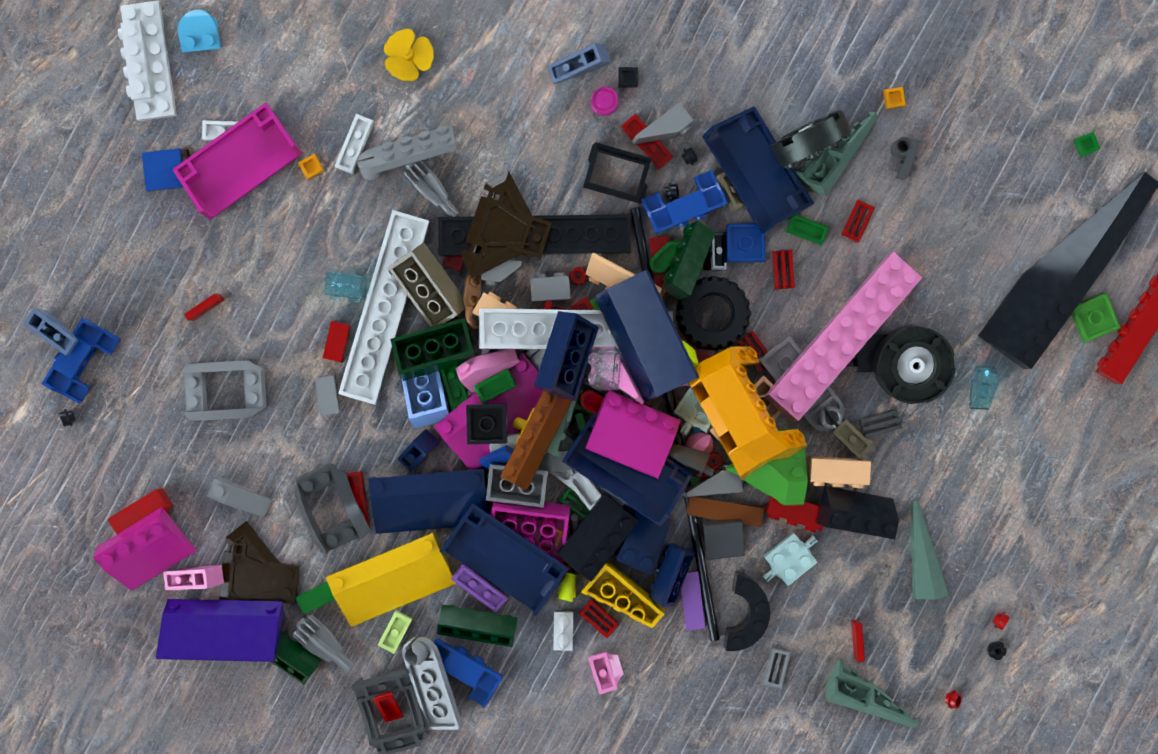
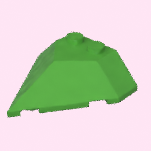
M778 429V431L791 430V429ZM805 448L789 458L768 462L744 478L743 481L766 495L772 496L784 506L804 505L808 484ZM733 464L725 468L727 471L738 475Z

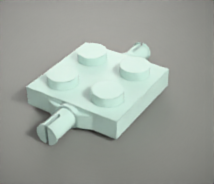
M689 388L674 411V415L680 417L685 422L680 433L686 436L691 427H696L707 433L711 428V424L692 389Z
M793 532L790 533L764 555L771 570L763 578L769 582L777 575L787 586L791 585L818 563L811 555L809 549L818 542L816 538L812 535L807 541L803 542Z

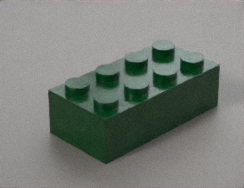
M465 318L390 339L398 373L403 381L461 365L470 358L477 356L470 328Z

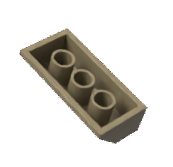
M424 242L387 267L430 327L446 323L465 309L463 296Z

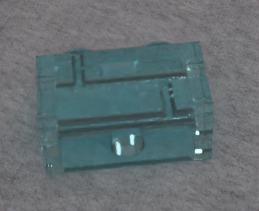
M326 272L324 295L329 296V300L340 301L341 297L348 298V302L359 303L360 299L365 300L368 278L366 276Z

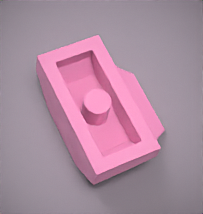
M605 651L588 656L599 695L618 689V682L624 675L618 655L609 654Z

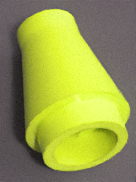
M565 573V577L557 592L559 594L558 599L573 602V598H576L577 575Z

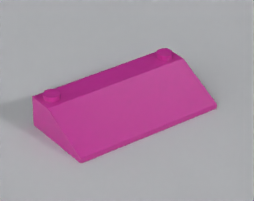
M264 103L172 170L199 212L209 220H212L297 159L303 152L270 106Z
M524 353L518 357L520 362L509 369L517 386L483 403H507L508 434L521 433L520 430L513 427L514 420L520 417L527 421L532 409L536 407L543 393V390L534 386L539 371ZM476 392L434 426L444 441L470 470L480 469L482 465L479 464V458L490 453L489 444L467 445L466 405L482 404Z

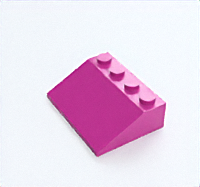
M608 390L602 400L585 449L658 479L681 420Z
M493 501L491 516L563 563L564 560L556 552H553V549L559 550L566 542L571 505L544 502V508ZM556 529L563 531L558 546H554L560 534L556 532ZM542 545L548 546L550 548L545 549L542 547Z
M160 507L97 546L93 558L106 573L132 591L196 552L197 549L164 508Z

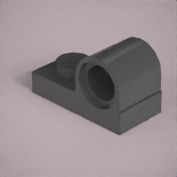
M903 136L892 143L891 153L893 156L902 159V161H898L895 172H897L896 178L904 180L908 177L920 143L919 140ZM899 143H903L905 145V152H902L898 149Z

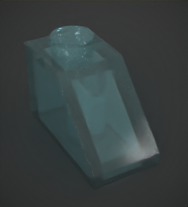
M975 367L970 386V409L989 410L999 385L995 367Z

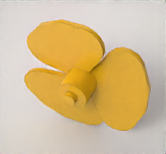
M411 29L395 32L384 45V52L389 56L385 60V68L392 76L402 81H415L418 79V69L421 71L429 70L434 59L433 47L429 39L422 36L414 42L415 33Z

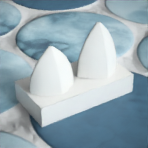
M554 611L553 650H573V611Z

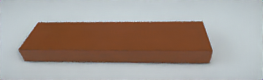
M693 496L688 499L686 514L721 521L741 519L742 524L761 527L764 508Z

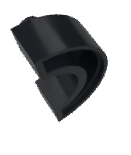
M735 571L732 591L746 600L748 612L746 618L739 625L726 627L723 644L726 651H739L755 644L765 633L770 620V605L762 588L750 576Z

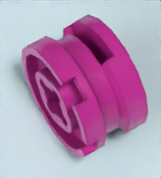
M605 86L594 91L591 106L597 115L609 116L616 110L618 95L612 88Z

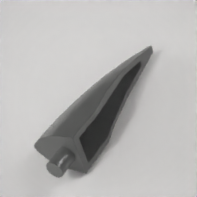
M672 444L667 457L694 475L701 477L702 473L712 477L715 470L706 466L710 456L709 453L679 444Z

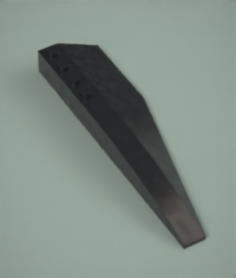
M1143 172L1118 195L1114 196L1111 201L1095 212L1092 217L1064 238L1061 243L1052 248L1048 254L1039 259L1030 269L1026 270L980 331L978 337L1021 368L1032 369L1122 244L1158 188V181L1146 172Z

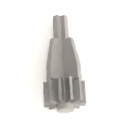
M425 159L405 166L407 170L401 176L411 187L414 186L436 207L440 205L449 217H455L459 213L447 199L449 195L437 176L431 171L433 168Z
M311 614L306 620L302 618L296 624L297 630L292 636L309 652L328 663L333 660L345 672L354 665L340 651L342 646L333 633L314 615Z

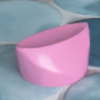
M703 432L692 433L687 437L685 446L710 454L713 449V440L709 434Z

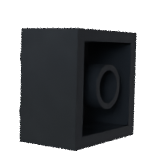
M507 403L466 405L467 445L508 443Z

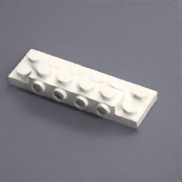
M151 1L120 6L123 23H120L121 28L118 29V36L120 40H123L124 45L120 51L122 58L126 59V66L123 67L124 76L129 80L126 92L128 97H131V100L134 101L136 119L138 121L177 116L161 2Z

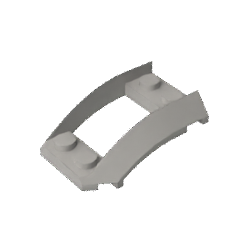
M250 360L185 364L180 373L184 374L186 412H183V414L189 421L252 418L267 407L264 369L259 365L253 364ZM243 370L246 408L207 410L205 372Z

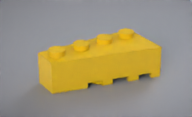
M610 560L607 561L592 582L588 580L581 590V593L613 607L618 612L621 611L629 615L630 618L650 628H653L665 615V607L660 606L649 598V593Z

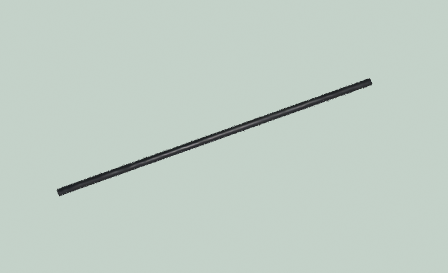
M640 207L631 208L641 270L643 272L648 269L652 277ZM674 390L664 393L668 415L679 419L678 416L674 415L677 406ZM679 424L673 442L674 444L684 446L682 433H680L681 427ZM689 481L688 485L686 486V488H688L689 486H691V482H690V481ZM684 496L685 507L687 510L689 497ZM687 515L693 550L696 552L695 560L710 641H717L720 637L697 516Z

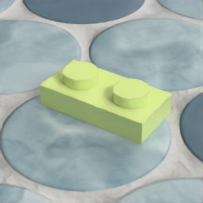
M396 610L378 646L395 654L412 618Z

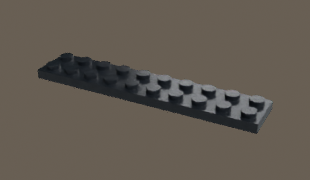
M630 214L533 216L553 224L543 255L631 253ZM474 216L438 217L439 256H461L462 250L469 251L470 244L465 242ZM478 247L476 253H477V254H480L482 248H479V247Z

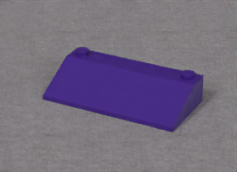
M167 599L162 614L156 659L274 662L285 621L283 601Z

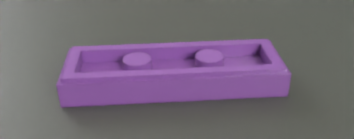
M464 563L451 577L452 581L495 613L498 612L508 599V596Z
M690 571L687 573L681 588L686 631L705 629L698 571Z

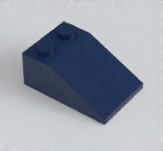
M634 510L633 514L639 522L617 548L613 556L616 560L651 575L660 557L672 519L667 518L660 527Z

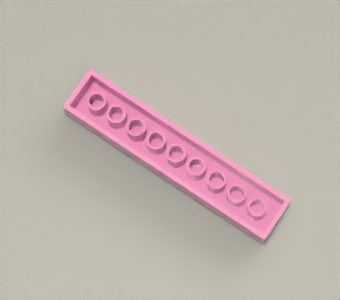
M895 252L887 255L764 395V398L792 423L799 421L922 277Z

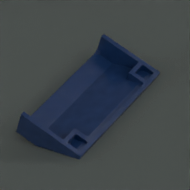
M755 106L713 125L702 136L762 234L814 204L793 168L784 169L779 166L770 148V144L776 143V140Z
M648 269L594 295L644 402L699 378Z
M596 410L562 462L661 527L678 502L693 473L667 457L657 479L585 449L598 414Z
M486 467L475 470L379 478L373 476L368 478L376 534L456 527L472 503L489 514V503L486 501Z
M474 503L469 507L440 549L442 554L444 551L529 607L535 616H537L569 569L563 563Z

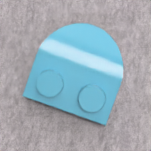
M193 10L181 18L178 24V36L182 53L222 48L218 31L219 23L207 11Z

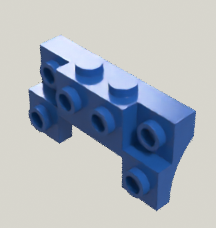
M712 170L694 177L698 191L664 205L659 192L641 199L655 234L678 226V229L683 228L689 224L688 221L693 219L700 221L707 217V213L728 204Z
M81 318L73 331V335L78 339V342L69 356L59 352L54 357V364L41 383L50 390L60 393L78 404H82L91 389L90 386L80 381L79 378L96 350L100 349L106 354L112 355L121 340L118 336L106 329H102L86 318Z
M436 638L434 644L439 650L446 673L473 687L468 699L479 703L485 708L502 680L503 675L488 667L482 657L469 654L466 648L460 645L458 647L455 645L451 646Z

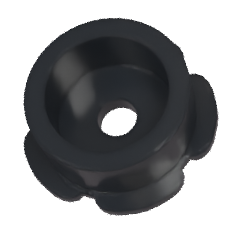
M690 147L687 150L684 149L685 153L682 154V157L687 165L691 164L693 166L698 161V158Z
M669 183V187H665V195L672 202L679 199V189L677 184Z
M64 409V411L59 413L64 427L69 425L72 427V422L76 421L73 412Z
M1000 641L991 642L987 648L989 657L995 660L1002 659L1007 652L1004 644Z

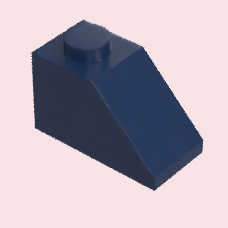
M425 429L397 459L411 472L440 442Z

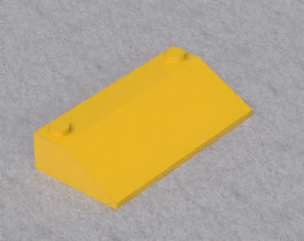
M432 531L430 534L326 576L331 592L351 627L456 584L451 580L453 572L446 555L440 552L442 546L436 531Z

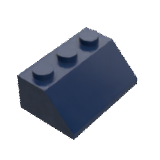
M675 543L667 545L663 552V562L658 565L656 574H658L656 580L650 585L649 592L651 593L649 598L663 607L675 606L696 552Z

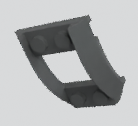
M332 463L296 479L295 497L309 533L323 554H327L328 551L357 538L362 539L372 531L356 501L347 478V473L340 471ZM335 484L349 520L321 532L312 515L306 496Z
M399 667L398 671L363 680L361 677L352 685V690L355 692L364 720L370 746L378 749L380 754H393L421 746L425 725L408 670ZM389 691L392 694L404 691L414 726L380 736L371 699L378 694Z

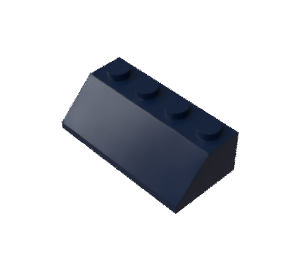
M558 311L534 386L547 393L576 401L599 327L577 313Z

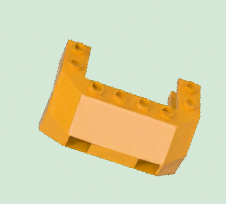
M751 346L730 347L700 362L695 368L699 378L688 382L741 480L768 462L789 458L808 446L802 432L798 429L778 431L774 419L768 414L765 403L759 398L755 385L750 382L747 376V371L749 370L746 365L760 363L756 351Z

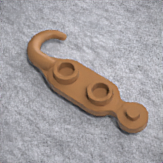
M468 275L465 280L463 295L466 322L471 328L479 329V324L473 321L472 312L480 300L482 281L479 276L472 279L471 275Z

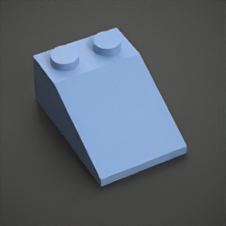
M440 371L406 381L402 379L408 416L414 429L438 423L450 414L449 403Z

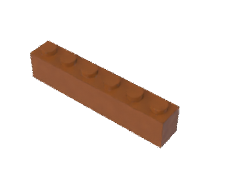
M543 391L500 476L501 478L527 491L572 400Z

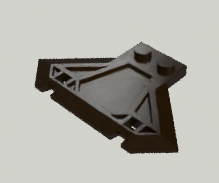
M509 171L486 182L484 190L489 191L487 197L481 196L465 242L470 244L469 251L462 250L461 257L472 279L519 255L541 260L553 225L552 222L532 216ZM496 194L500 195L499 200H495ZM478 247H479V248H482L480 254H477V253H476Z
M247 521L230 533L225 540V544H230L231 548L230 551H224L222 566L224 584L220 585L219 600L283 601V603L295 604L300 565L280 563ZM239 546H242V553L238 552Z

